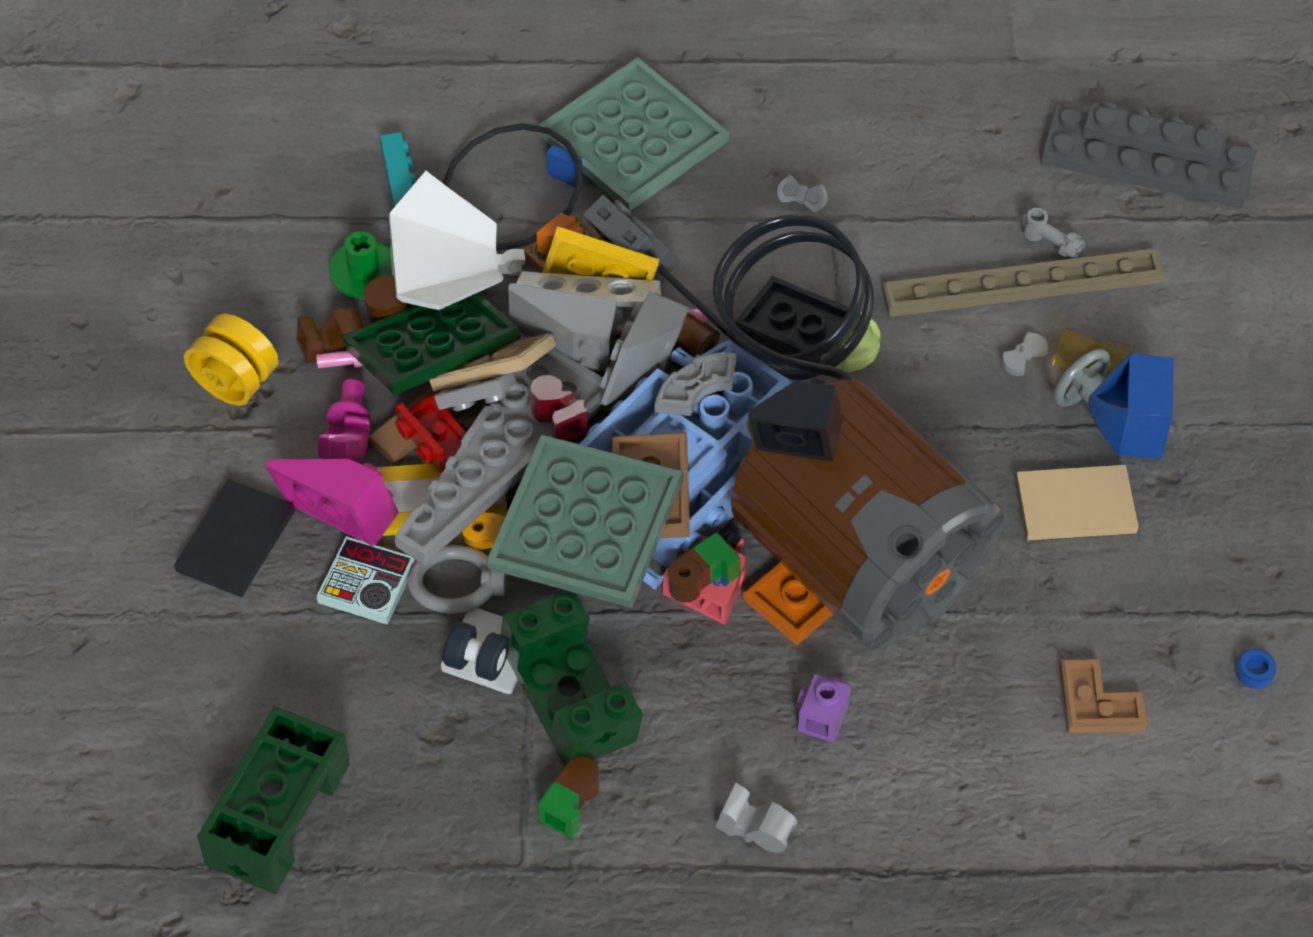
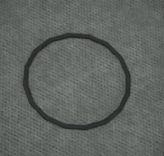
M521 123L494 128L470 141L451 161L442 181L444 185L448 186L456 165L474 146L497 134L518 130L545 133L563 144L575 163L576 187L567 208L562 212L569 216L582 189V162L570 141L552 129ZM537 233L525 240L501 244L496 243V250L528 246L537 241Z

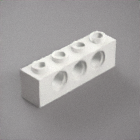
M522 271L516 283L617 300V331H623L636 302L643 304L649 291L661 296L660 281Z

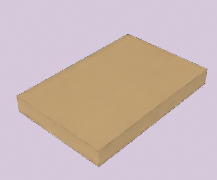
M547 333L515 341L430 379L433 391H438L525 370L556 346L553 334Z
M1126 465L1021 471L1016 473V485L1026 540L1137 533L1138 521Z

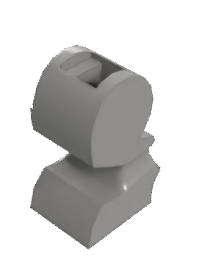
M735 783L715 828L723 831L728 836H741L745 842L754 841L758 846L774 853L784 852L788 846L787 839L791 831L795 830L797 826L795 816L782 808L783 806L774 802L765 803L758 807L749 805L748 797L750 793L743 786Z

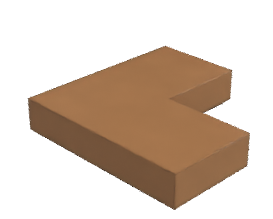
M1099 659L1061 660L1060 674L1068 734L1145 732L1147 721L1142 691L1104 692Z

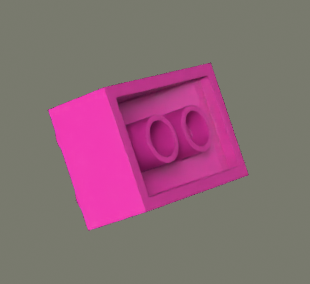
M351 459L269 460L265 465L285 501L294 504L295 509L373 547L399 514L392 499L393 494L386 488L382 480V473L369 463L361 465Z

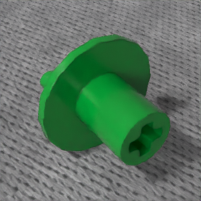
M364 231L350 234L345 240V246L341 247L332 256L328 266L330 281L334 287L346 296L354 298H364L365 287L370 281L382 276L394 277L392 276L390 248L380 242H376L372 234Z

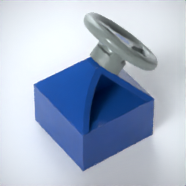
M1095 349L1078 358L1059 379L1053 395L1055 403L1061 407H1068L1082 399L1089 404V409L1100 431L1117 455L1162 459L1173 414L1174 358L1129 354L1106 379L1103 377L1110 365V355L1106 350ZM1096 360H1099L1098 362H1096L1095 364H1093V365L1090 366L1089 368H1085V367H1086L1087 365H1089L1090 363H1092V362H1094V361H1096ZM1072 381V386L1065 395L1066 389Z

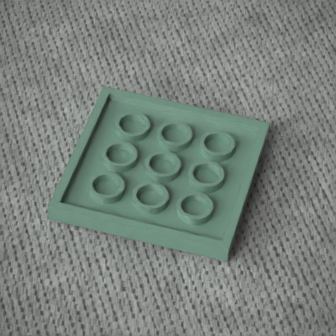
M638 57L537 125L548 127L570 141L577 155L582 157L583 174L614 200L618 199L629 211L639 206L729 142V132ZM538 132V135L551 146L556 145L567 150L563 144L548 134Z
M541 435L487 558L488 569L632 608L683 483V471Z

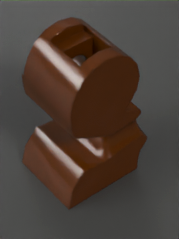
M352 309L333 311L320 329H317L312 318L299 316L296 340L306 363H317L316 354L340 352L341 350L347 351L344 348L342 336L364 327L360 314Z

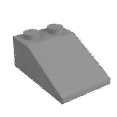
M515 283L509 284V319L519 327V331L528 338L547 333L553 334L556 343L553 349L595 373H605L607 367L610 366V357L616 341L617 300Z

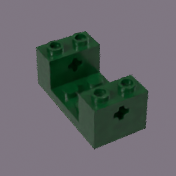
M567 590L503 615L500 634L509 640L507 660L564 766L576 757L585 756L595 760L636 743L643 713L626 682L611 687L586 642L590 618L577 594ZM562 683H571L577 687L579 692L573 696H565L558 691L557 687Z
M274 706L197 835L205 865L276 895L295 862L290 842L292 835L316 793L320 791L332 796L350 765L345 734ZM277 781L283 784V789L275 795H267L262 792L263 786L268 782Z

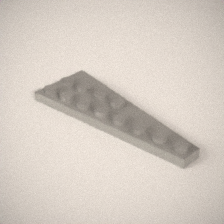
M551 349L525 370L513 372L516 383L505 391L506 397L492 402L489 406L483 408L461 440L462 445L455 456H450L445 463L446 469L437 481L434 480L429 486V493L419 508L415 507L395 535V546L425 565L523 478L540 436L552 437V422L539 423L531 412V383L535 378L551 375L560 379L563 384V391L570 390L574 397L585 401L587 421H589L605 406L601 404L605 390L599 388L603 379L602 376L583 365H579V363L555 349Z

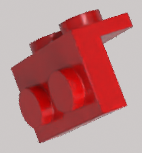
M433 394L410 409H407L402 402L396 405L397 421H395V426L399 434L405 440L411 439L414 442L417 453L425 464L429 465L432 463L440 474L446 469L445 463L450 456H455L462 445L461 440L467 432L446 409L439 410Z

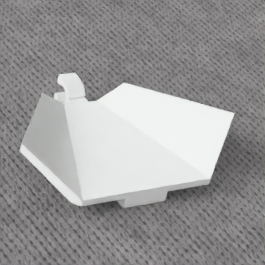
M427 171L422 174L389 213L392 276L395 279L396 298L401 302L440 310L502 282V274L520 276L522 273L521 265L525 264L524 249H510L503 254H497V223Z

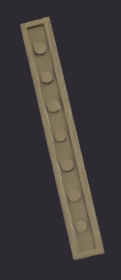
M1156 248L887 281L882 283V292L888 316L894 317L1163 283L1165 275Z

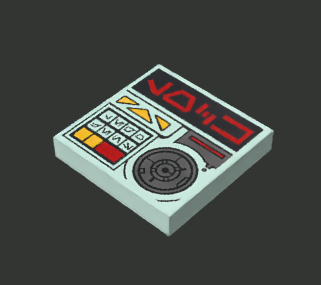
M346 536L317 594V602L388 625L408 583V575L416 559L377 545L373 547L363 541Z

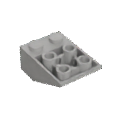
M650 291L643 304L636 302L630 319L627 320L620 339L617 340L610 357L612 361L610 366L607 367L599 387L605 390L601 401L602 405H609L631 395L637 383L644 377L648 378L656 369L665 371L689 307Z

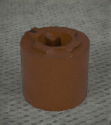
M378 277L370 281L365 287L364 299L370 324L409 307L408 303L401 302L396 298L394 277Z
M688 312L673 351L680 347L694 358L698 354L701 356L718 345L721 334Z

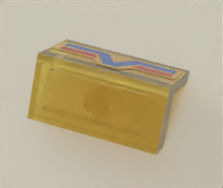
M1067 326L1062 331L1053 364L1068 369L1078 358L1087 352L1095 349H1104L1110 355V365L1103 377L1106 379L1129 354H1134L1136 346ZM1096 360V361L1090 363V364L1087 365L1085 368H1089L1090 366H1092L1093 364H1095V363L1098 362L1099 360Z

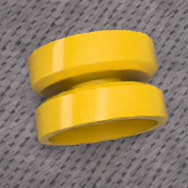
M225 313L214 317L205 328L203 336L198 337L183 356L185 366L202 388L214 397L237 406L245 405L249 402L260 387V382L266 381L279 363L277 352L261 331L249 322L235 315Z

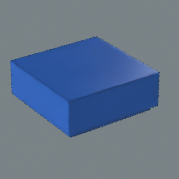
M552 145L547 151V174L576 187V172L573 159L567 150Z

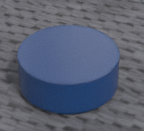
M1247 650L1238 659L1235 669L1236 676L1242 684L1249 688H1264L1274 678L1276 672L1275 660L1269 653L1263 650Z

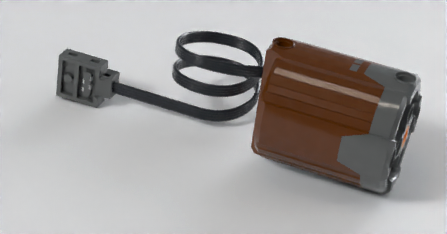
M602 195L583 214L599 236L608 243L660 259L654 277L660 282L664 278L670 282L733 343L789 380H805L820 375L837 378L836 380L828 381L831 385L836 386L843 418L834 461L759 451L756 449L748 420L747 427L754 443L738 466L731 484L730 500L733 517L869 649L887 648L889 644L905 638L924 624L931 625L952 607L974 582L973 575L988 555L996 536L1001 533L1005 514L871 388L859 380H852L846 372L836 368L861 342L870 324L874 308V290L870 275L850 240L830 223L813 216L801 214L774 217L748 229L726 250L714 274L713 298L716 309L725 322L724 324L670 273L680 263L673 252L636 216L632 217V213L618 199L612 203ZM789 226H808L828 233L807 230L793 231L775 236L760 244L737 265L728 280L723 299V283L731 264L741 251L757 238L773 230ZM818 242L832 246L843 252L854 262L856 288L846 315L829 336L808 350L796 354L783 355L756 342L736 326L733 315L735 293L741 280L755 263L770 252L793 243ZM865 294L862 315L855 330L845 344L826 360L820 363L809 362L827 353L847 334L860 312ZM774 365L787 366L794 369H783Z

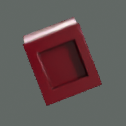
M543 375L535 378L531 383V412L539 423L552 422V438L570 442L587 435L585 401L574 397L570 390L563 391L561 380L555 376Z

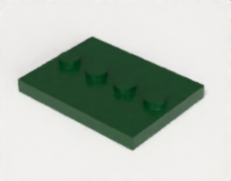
M475 293L440 310L413 305L342 336L344 348L394 395L521 339L519 327L479 293Z

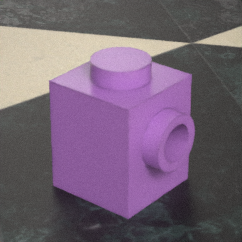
M814 674L810 687L803 686L797 700L796 708L800 709L798 731L835 743L849 707L851 686L844 684L835 677H822Z

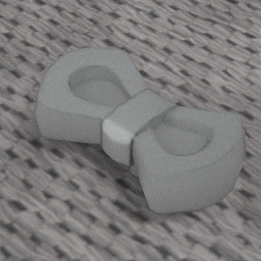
M787 175L777 185V195L783 203L795 201L805 204L813 212H818L827 203L828 194L825 186L822 184L809 188L806 185H799L792 175Z
M1027 332L1023 337L1022 343L1018 344L1014 350L1002 353L1001 364L1003 369L1008 374L1023 376L1026 371V363L1032 357H1045L1047 355V341L1040 334Z

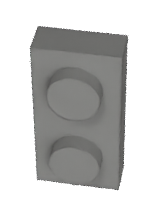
M512 372L446 388L434 396L439 410L453 407L454 411H461L475 404L474 401L485 399L486 403H492L506 397L505 391L513 386L516 380Z

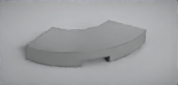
M725 352L704 355L693 359L691 364L683 367L678 372L670 374L657 394L655 412L692 416L696 404L706 395L716 391L732 390L736 353Z

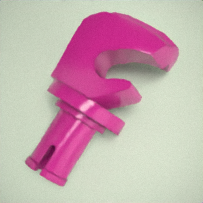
M356 379L345 380L342 383L340 402L334 403L328 408L326 420L330 426L324 434H320L318 437L317 451L319 458L351 459L355 462H362L366 457L370 433V415L361 406L365 391V385L361 381Z

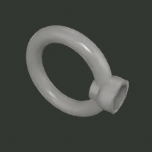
M446 545L425 565L418 560L414 562L408 575V586L414 599L427 609L439 613L456 614L471 611L481 606L492 595L506 596L507 574L488 569L486 563L488 556L476 548L465 545ZM446 560L468 561L475 564L482 571L481 586L470 595L460 598H442L431 594L424 587L423 577L430 567Z

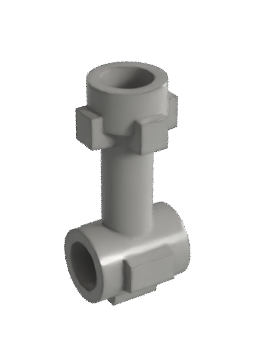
M1032 208L1024 215L1022 225L1024 226V236L1028 240L1039 241L1044 237L1059 246V254L1065 258L1067 256L1077 258L1085 246V241L1081 240V236L1076 233L1070 232L1066 235L1047 223L1048 214L1045 210Z

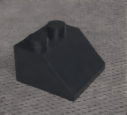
M810 379L809 381L796 380L749 410L748 420L757 450L834 461L843 421L835 385H831L821 379Z

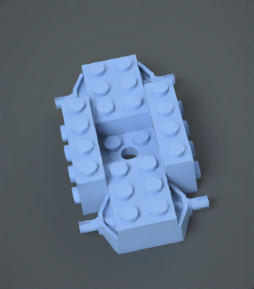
M730 340L717 345L701 356L725 352L736 353L732 390L716 391L706 395L696 404L692 416L656 413L655 401L657 394L669 376L660 369H656L648 378L644 377L637 383L634 392L624 401H618L612 408L610 415L601 424L596 423L588 431L586 438L579 444L612 453V437L687 432L690 537L662 538L659 540L652 558L667 569L684 551L688 552L700 544L702 536L709 538L716 532L718 533L733 518L730 500L731 484L738 466L754 443L747 427L749 410L793 383ZM677 347L670 359L681 367H685L691 364L695 358L680 347ZM648 567L643 581L655 590L660 586L664 577Z

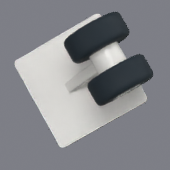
M479 608L467 611L463 621L457 622L449 633L444 647L441 670L500 692L511 694L518 679L507 660L509 640L507 637L500 635L503 617Z

